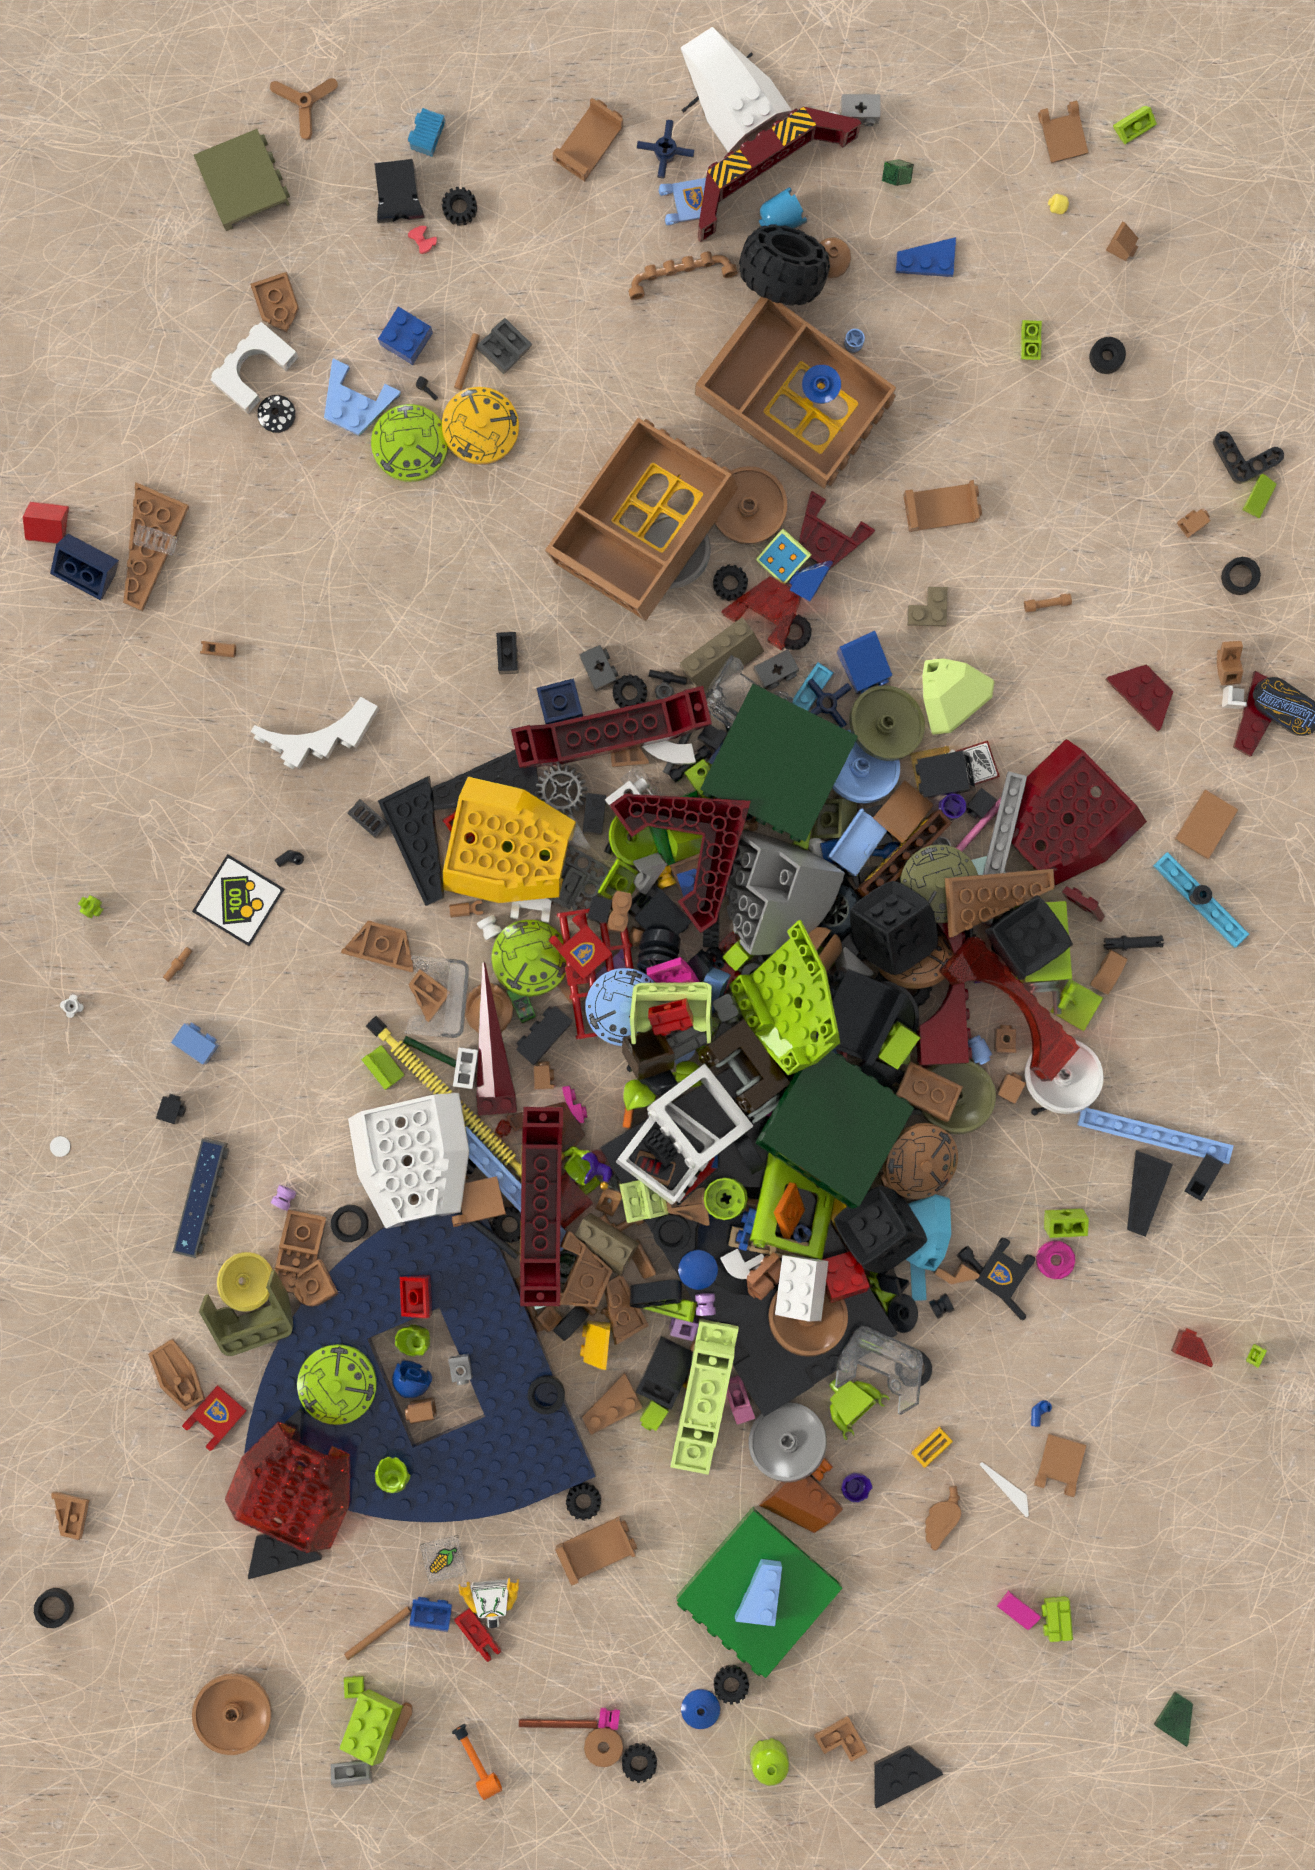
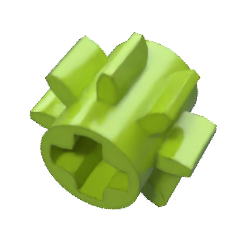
M89 895L88 898L82 897L78 903L81 906L79 911L91 919L94 915L99 917L103 911V908L100 907L102 902L92 895Z

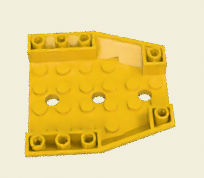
M468 777L458 799L443 868V889L496 903L560 897L564 879L561 878L568 843L573 838L576 821L524 789ZM469 832L475 835V841L472 844L466 841V835ZM506 841H510L513 845V849L510 852H506L503 849V844ZM543 850L550 852V859L548 861H543L540 857Z

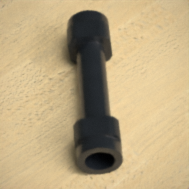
M705 745L702 746L695 755L696 763L683 764L680 768L672 770L669 776L675 783L683 778L682 775L700 760L708 758L711 752Z

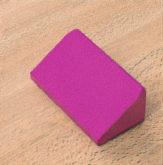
M1009 1590L997 1605L998 1608L1027 1630L1034 1626L1041 1618L1039 1613Z

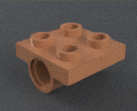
M774 1252L770 1256L766 1255L762 1259L761 1265L756 1270H751L747 1275L748 1293L754 1299L757 1297L762 1300L774 1288L773 1284L777 1285L779 1283L781 1261Z

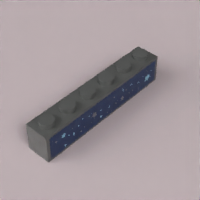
M202 1138L172 1253L197 1258L199 1254L203 1253L205 1247L203 1238L204 1235L207 1236L210 1224H207L209 1216L212 1217L215 1205H212L214 1197L217 1198L220 1186H217L219 1178L222 1179L224 1174L223 1161L224 1159L227 1160L229 1155L228 1143Z

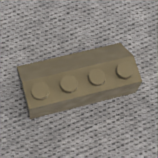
M741 617L681 661L680 667L695 687L703 686L704 692L707 694L712 688L718 686L763 653L764 649L747 622Z

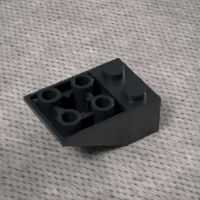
M661 1336L636 1388V1393L672 1409L692 1365L693 1351Z

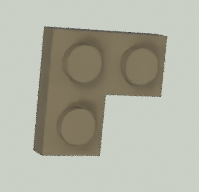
M928 587L927 606L908 605L907 625L946 627L948 587Z

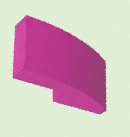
M570 1085L563 1086V1094L570 1111L580 1123H584V1118H588L586 1106L582 1107L581 1103L573 1104V1101L576 1100L575 1089H571Z

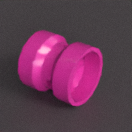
M601 1707L598 1728L610 1727L612 1730H618L620 1710L614 1709L609 1711L607 1708Z

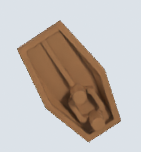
M173 1339L148 1354L160 1388L184 1411L205 1399L194 1365Z

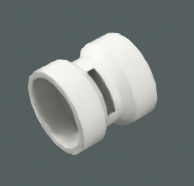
M494 915L477 923L479 929L484 930L483 936L485 940H489L502 932L501 927L495 924L496 918Z

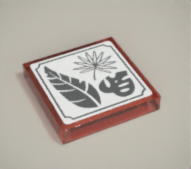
M988 740L957 750L970 753L975 785L1000 777Z

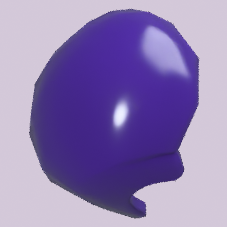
M856 1472L848 1474L841 1486L842 1494L850 1502H861L867 1499L870 1490L873 1489L870 1479L862 1473Z

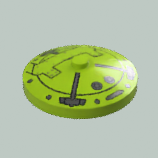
M404 404L388 410L377 421L372 432L371 448L377 464L387 475L399 481L416 482L432 476L442 466L448 453V446L442 433V421L434 412L420 405Z
M521 920L507 926L496 938L491 954L492 968L500 983L513 993L529 997L540 996L556 988L566 974L565 967L567 965L566 960L549 942V939L552 936H556L563 944L561 934L549 924L538 920Z
M342 1344L328 1345L311 1354L302 1365L297 1380L299 1399L305 1410L315 1419L334 1425L346 1424L362 1416L372 1404L377 1389L376 1373L369 1359L359 1350Z

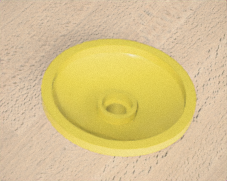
M251 1252L238 1253L227 1259L217 1277V1289L223 1302L230 1308L238 1311H252L261 1307L269 1298L266 1286L272 1271L270 1264L262 1256ZM242 1277L243 1283L239 1284V1279Z

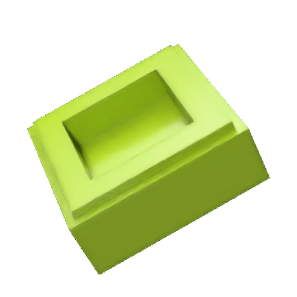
M364 1676L344 1677V1697L358 1698L359 1694L365 1691Z

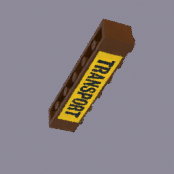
M940 809L932 812L855 890V893L862 899L881 885L890 881H896L901 876L902 870L909 858L922 848L930 846L952 822Z

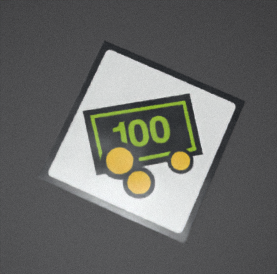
M227 854L192 912L250 947L285 889Z

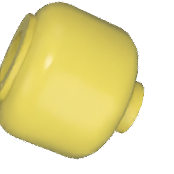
M1060 194L1053 195L1048 201L1050 211L1056 214H1064L1069 206L1068 198Z

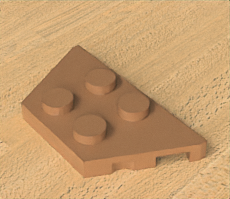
M368 920L346 947L341 950L342 954L414 972L407 931Z

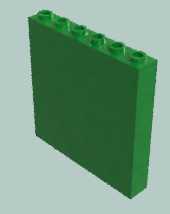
M752 1507L677 1594L676 1599L678 1601L677 1605L686 1612L688 1610L693 1614L692 1618L701 1625L703 1623L710 1635L713 1637L718 1636L725 1648L728 1650L733 1649L741 1662L749 1663L752 1666L751 1670L756 1675H762L766 1678L842 1590V1585ZM761 1559L781 1561L782 1565L775 1626L735 1621V1614Z

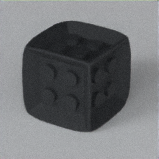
M890 881L881 885L860 899L850 910V923L857 949L868 961L889 974L898 975L907 971L930 955L938 945L937 925L931 905L924 897L902 883Z
M1039 895L1020 905L994 923L989 929L985 930L991 944L1018 980H1023L1026 976L1038 971L1064 953L1070 946H1073L1067 931Z
M885 1186L871 1189L867 1192L859 1207L851 1209L847 1206L834 1219L841 1237L855 1259L863 1268L875 1273H883L896 1267L927 1242L925 1231L907 1202L895 1190Z

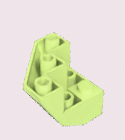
M944 658L926 660L924 663L922 675L923 697L933 735L951 733L993 696L994 680L967 663Z

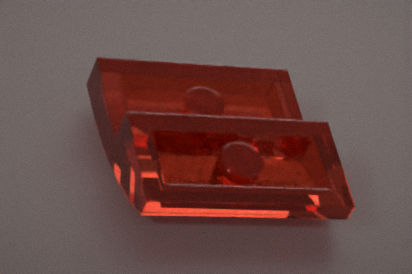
M566 1172L561 1175L560 1223L565 1229L593 1204L592 1200Z

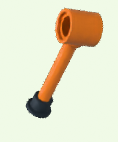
M463 1724L454 1729L452 1734H455L457 1739L462 1742L480 1777V1780L476 1782V1787L482 1799L486 1800L501 1792L502 1786L494 1772L487 1775L467 1737L466 1724Z

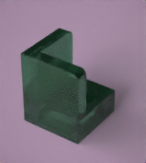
M901 159L885 161L882 181L895 186L910 184L914 164Z

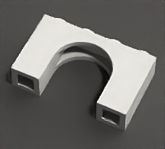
M262 322L252 327L249 332L250 335L238 343L236 351L233 354L230 353L225 358V363L221 368L214 370L210 379L219 390L247 414L252 411L261 399L241 381L240 369L243 362L252 355L262 354L270 357L287 371L298 358L296 351Z

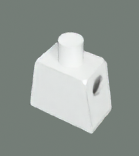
M643 777L635 783L628 781L608 796L605 801L610 805L624 794H627L629 790H632L633 794L642 795L641 792L649 787V784Z

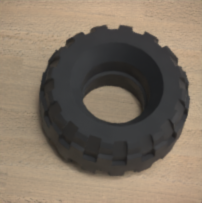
M777 224L764 225L754 230L747 237L739 260L740 276L746 282L749 289L772 302L790 306L795 304L798 306L804 305L807 302H812L815 297L820 295L830 268L829 255L825 247L817 242V239L799 229L796 230L785 225L777 226Z

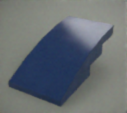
M574 678L536 688L545 724L583 717Z

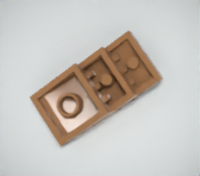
M288 1210L275 1265V1271L287 1293L294 1294L293 1288L299 1272L318 1260L326 1217Z

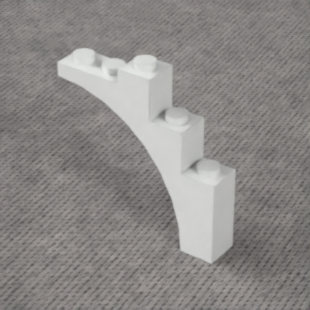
M360 697L354 707L343 718L331 726L314 733L283 735L267 731L254 725L251 732L255 734L254 739L264 744L267 741L272 744L270 748L279 753L283 750L284 752L280 758L285 760L284 765L291 769L295 767L300 769L311 749L313 750L312 754L322 759L324 756L328 759L339 739H341L340 744L349 749L351 746L357 748L379 711V707Z

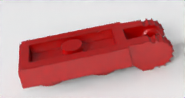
M470 1608L454 1618L455 1623L477 1652H480L487 1662L492 1660L491 1655L484 1648L487 1644L490 1645L497 1655L501 1653V1649L493 1640L492 1635Z

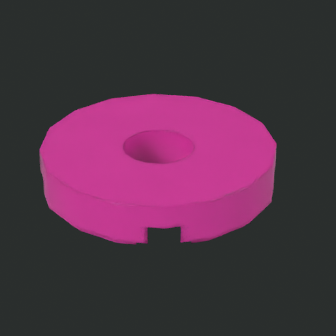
M1058 1240L1044 1243L1036 1255V1265L1039 1271L1051 1279H1062L1068 1276L1075 1266V1254L1072 1248ZM1055 1254L1061 1258L1058 1265H1052L1051 1257Z

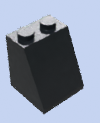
M962 750L917 759L918 764H915L917 776L920 775L921 780L919 792L924 798L976 791L969 752Z
M655 884L652 885L646 895L639 892L632 899L631 907L627 912L645 931L663 929L679 935L687 930L692 922Z

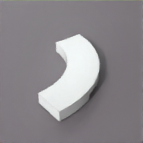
M663 741L642 746L652 756L666 762L681 765L696 763L692 743L675 744Z

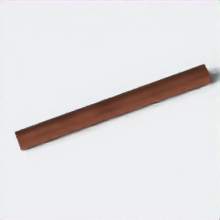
M519 1719V1727L597 1729V1720Z

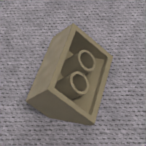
M592 1213L583 1218L575 1233V1237L584 1243L591 1252L598 1256L619 1276L623 1275L640 1244Z

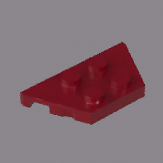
M1147 664L1108 676L1105 679L1157 732L1161 729L1173 690Z

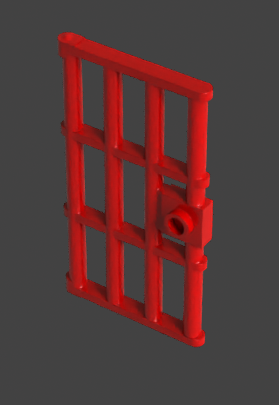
M590 908L557 913V917L560 919L563 945L570 939L567 916L578 914L588 925L586 913H588ZM599 923L604 945L610 951L623 949L626 968L634 969L631 954L632 943L629 941L628 928L626 927L620 933L622 945L611 946L607 923ZM611 954L605 960L607 972L614 970ZM566 961L567 967H565L567 985L570 986L571 991L569 997L573 1003L577 1029L576 1039L598 1036L596 1033L585 1034L580 997H587L588 992L579 994L578 984L589 983L591 988L596 981L595 969L582 979Z

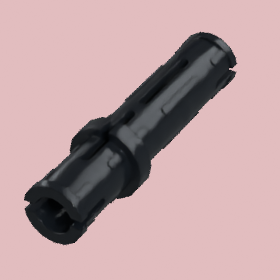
M1125 935L1121 936V938H1104L1103 942H1106V944L1103 945L1104 950L1121 949L1122 951H1127V949L1162 948L1164 943H1161V941H1164L1162 935L1127 937Z

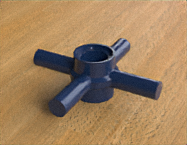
M813 678L806 682L818 697L816 701L817 706L810 712L815 715H819L821 712L824 714L830 713L839 727L843 728L846 726L847 723L836 710L837 700L849 692L852 687L846 683L835 693L831 694L824 693ZM824 698H828L831 701L829 709L825 708L822 704Z

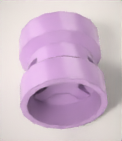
M279 1185L277 1195L272 1198L271 1203L278 1208L288 1211L291 1206L290 1201L295 1198L297 1193L286 1186Z
M703 1293L695 1295L696 1302L698 1303L696 1315L716 1314L715 1307L713 1306L715 1294Z

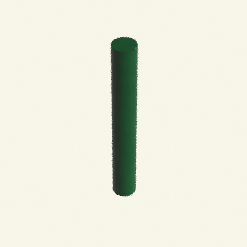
M405 1036L403 1043L454 1068L456 1067V1059Z

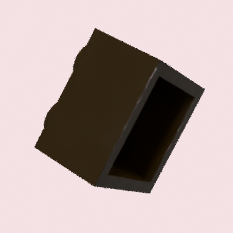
M650 1029L647 1032L637 1033L636 1044H632L631 1035L622 1038V1053L638 1081L674 1069L675 1053L665 1036L661 1034L655 1035L653 1029Z

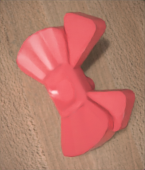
M418 226L408 233V237L414 239L418 244L420 254L429 252L432 245L435 246L437 237L424 238L423 234L427 229L426 226Z

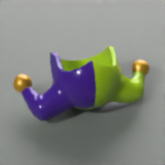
M575 1146L562 1153L561 1161L566 1157H571L565 1163L564 1169L572 1180L584 1186L595 1176L599 1175L603 1176L600 1188L602 1190L608 1188L612 1169L598 1162L595 1154L588 1150H580Z

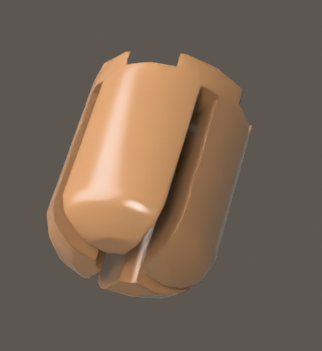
M816 927L808 934L816 950L831 931L826 927ZM836 934L833 935L819 954L826 973L842 952V943Z

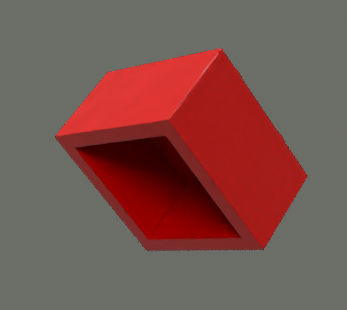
M851 1251L824 1259L828 1261L825 1291L830 1303L868 1291L870 1286L864 1269Z

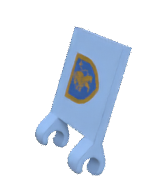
M706 178L673 184H661L659 186V194L661 196L673 193L677 213L666 215V225L700 219Z

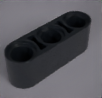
M665 1280L630 1286V1307L646 1308L682 1302V1282L679 1280Z

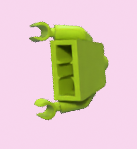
M836 1378L829 1384V1387L835 1392L830 1398L832 1402L830 1405L832 1421L842 1431L845 1440H848L845 1435L848 1431L852 1432L854 1436V1431L851 1427L876 1403L884 1407L885 1405L881 1403L883 1397L890 1400L886 1394L881 1393L874 1386L858 1380L851 1382L849 1380L843 1385Z

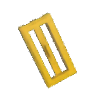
M939 1426L911 1454L925 1468L953 1441ZM939 1433L941 1434L927 1449L918 1455ZM944 1438L947 1440L925 1461L922 1460Z

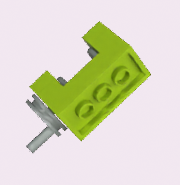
M1066 901L1046 902L1069 935ZM1070 947L1038 971L1026 976L1023 980H1019V983H1024L1020 984L1021 987L1025 986V990H1022L1021 993L1052 991L1054 1015L1062 1014L1061 1009L1057 1007L1061 999L1060 988H1056L1055 984H1059V981L1054 980L1072 979Z

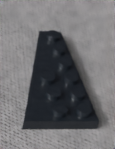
M515 749L431 788L434 811L457 808L459 795L468 777L524 789L540 798V794L537 795L535 793L539 790V787L536 786L538 783L537 767L519 768Z

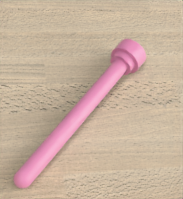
M1001 798L955 848L963 851L998 812Z

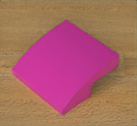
M681 957L647 968V975L656 983L699 982L691 967Z

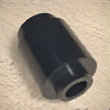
M1206 885L1195 886L1189 891V900L1195 905L1207 904L1212 899V891Z

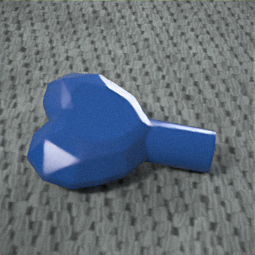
M891 842L883 849H875L871 855L882 857L885 860L900 843Z

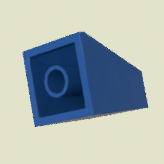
M875 631L840 646L837 651L840 662L856 694L860 692L862 694L877 684L880 686L890 682L889 679L893 675Z

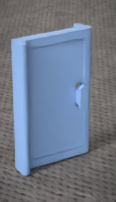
M860 809L828 857L850 872L852 876L856 877L887 830L874 820L873 817L864 812V809Z

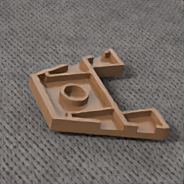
M566 1231L560 1247L577 1254V1257L563 1291L560 1292V1305L598 1307L613 1270L591 1252L584 1243L578 1240L572 1232Z

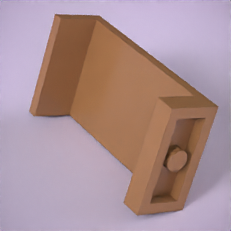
M591 98L589 109L560 149L556 148L552 153L553 161L585 182L623 128L622 115L615 110L611 111L601 100L598 99L596 101Z
M970 480L965 485L913 492V489L905 490L903 494L909 532L977 522L980 516H982L981 504L977 503L979 489L974 484V480Z
M620 1516L556 1545L555 1551L571 1586L579 1583L580 1578L629 1555L632 1558L636 1556L635 1550L638 1549L633 1538H629L627 1534L629 1527L625 1520H621Z

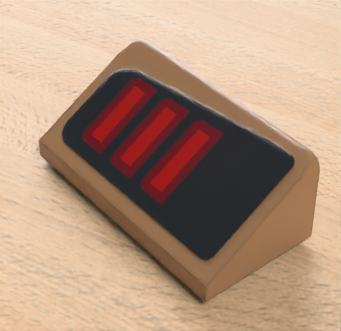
M642 1150L638 1152L634 1163L659 1183L669 1186L676 1166L675 1162L664 1166L653 1154Z

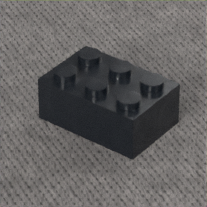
M549 1006L542 1014L544 1016L541 1022L536 1021L529 1029L531 1033L527 1037L523 1035L516 1043L519 1046L516 1050L533 1065L542 1058L574 1022L557 1006L553 1008Z

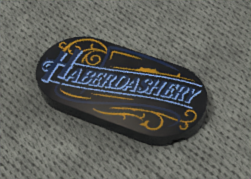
M1270 677L1258 682L1253 691V699L1255 700L1254 705L1261 714L1293 735L1306 736L1315 731L1314 700L1278 677Z

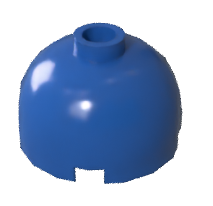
M405 1360L401 1364L397 1363L392 1376V1384L400 1396L404 1398L420 1397L430 1387L432 1382L431 1373L428 1370L425 1372L420 1369L422 1365L419 1363Z

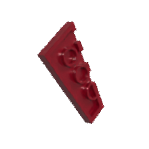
M1257 671L1253 672V679L1247 694V706L1243 709L1241 723L1239 724L1233 748L1249 757L1253 755L1272 721L1261 714L1254 705L1253 691L1255 686L1261 680L1268 678Z

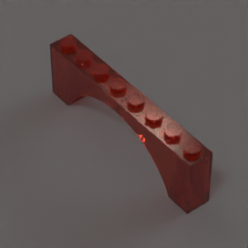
M977 936L967 938L939 972L951 985L967 981H977L995 986L1006 993L1018 1005L1030 1029L1032 1058L1029 1068L1042 1082L1052 1081L1080 1048L1075 1043L1076 1040L1063 1030V1026L1050 1016V1012L1037 1002V998L1024 988V984L1011 974V970L998 960V956L985 946L986 943Z

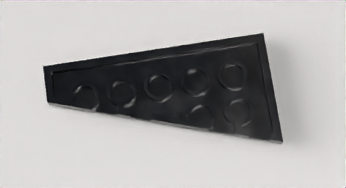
M427 776L378 800L425 906L445 898L430 776Z

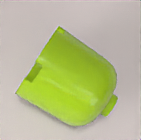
M770 1738L758 1741L752 1747L750 1765L755 1778L767 1786H775L786 1778L789 1771V1758L785 1746L780 1741Z

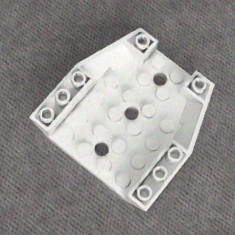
M459 1093L425 1096L361 1111L348 1118L357 1175L386 1229L405 1225V1222L436 1215L446 1216L461 1212L469 1145ZM404 1117L406 1124L404 1127L399 1128L397 1121L399 1118ZM410 1155L412 1157V1164L405 1166L404 1158ZM414 1194L419 1196V1202L416 1205H412L410 1202V1198Z

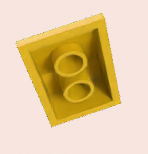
M588 1320L587 1325H583L582 1337H586L585 1345H581L580 1356L584 1357L583 1362L602 1370H606L610 1322Z

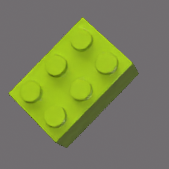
M372 1690L361 1692L339 1749L371 1766L383 1762L403 1706Z

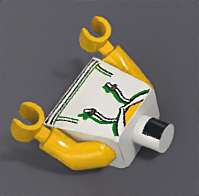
M510 1578L506 1580L472 1582L471 1589L470 1582H467V1587L458 1585L459 1594L463 1596L472 1612L477 1613L478 1618H487L488 1628L499 1627V1616H506L507 1611L512 1609L518 1598L520 1580L517 1579L516 1583L510 1582Z

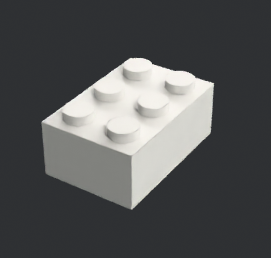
M782 1255L775 1315L809 1322L821 1321L828 1261L797 1255Z

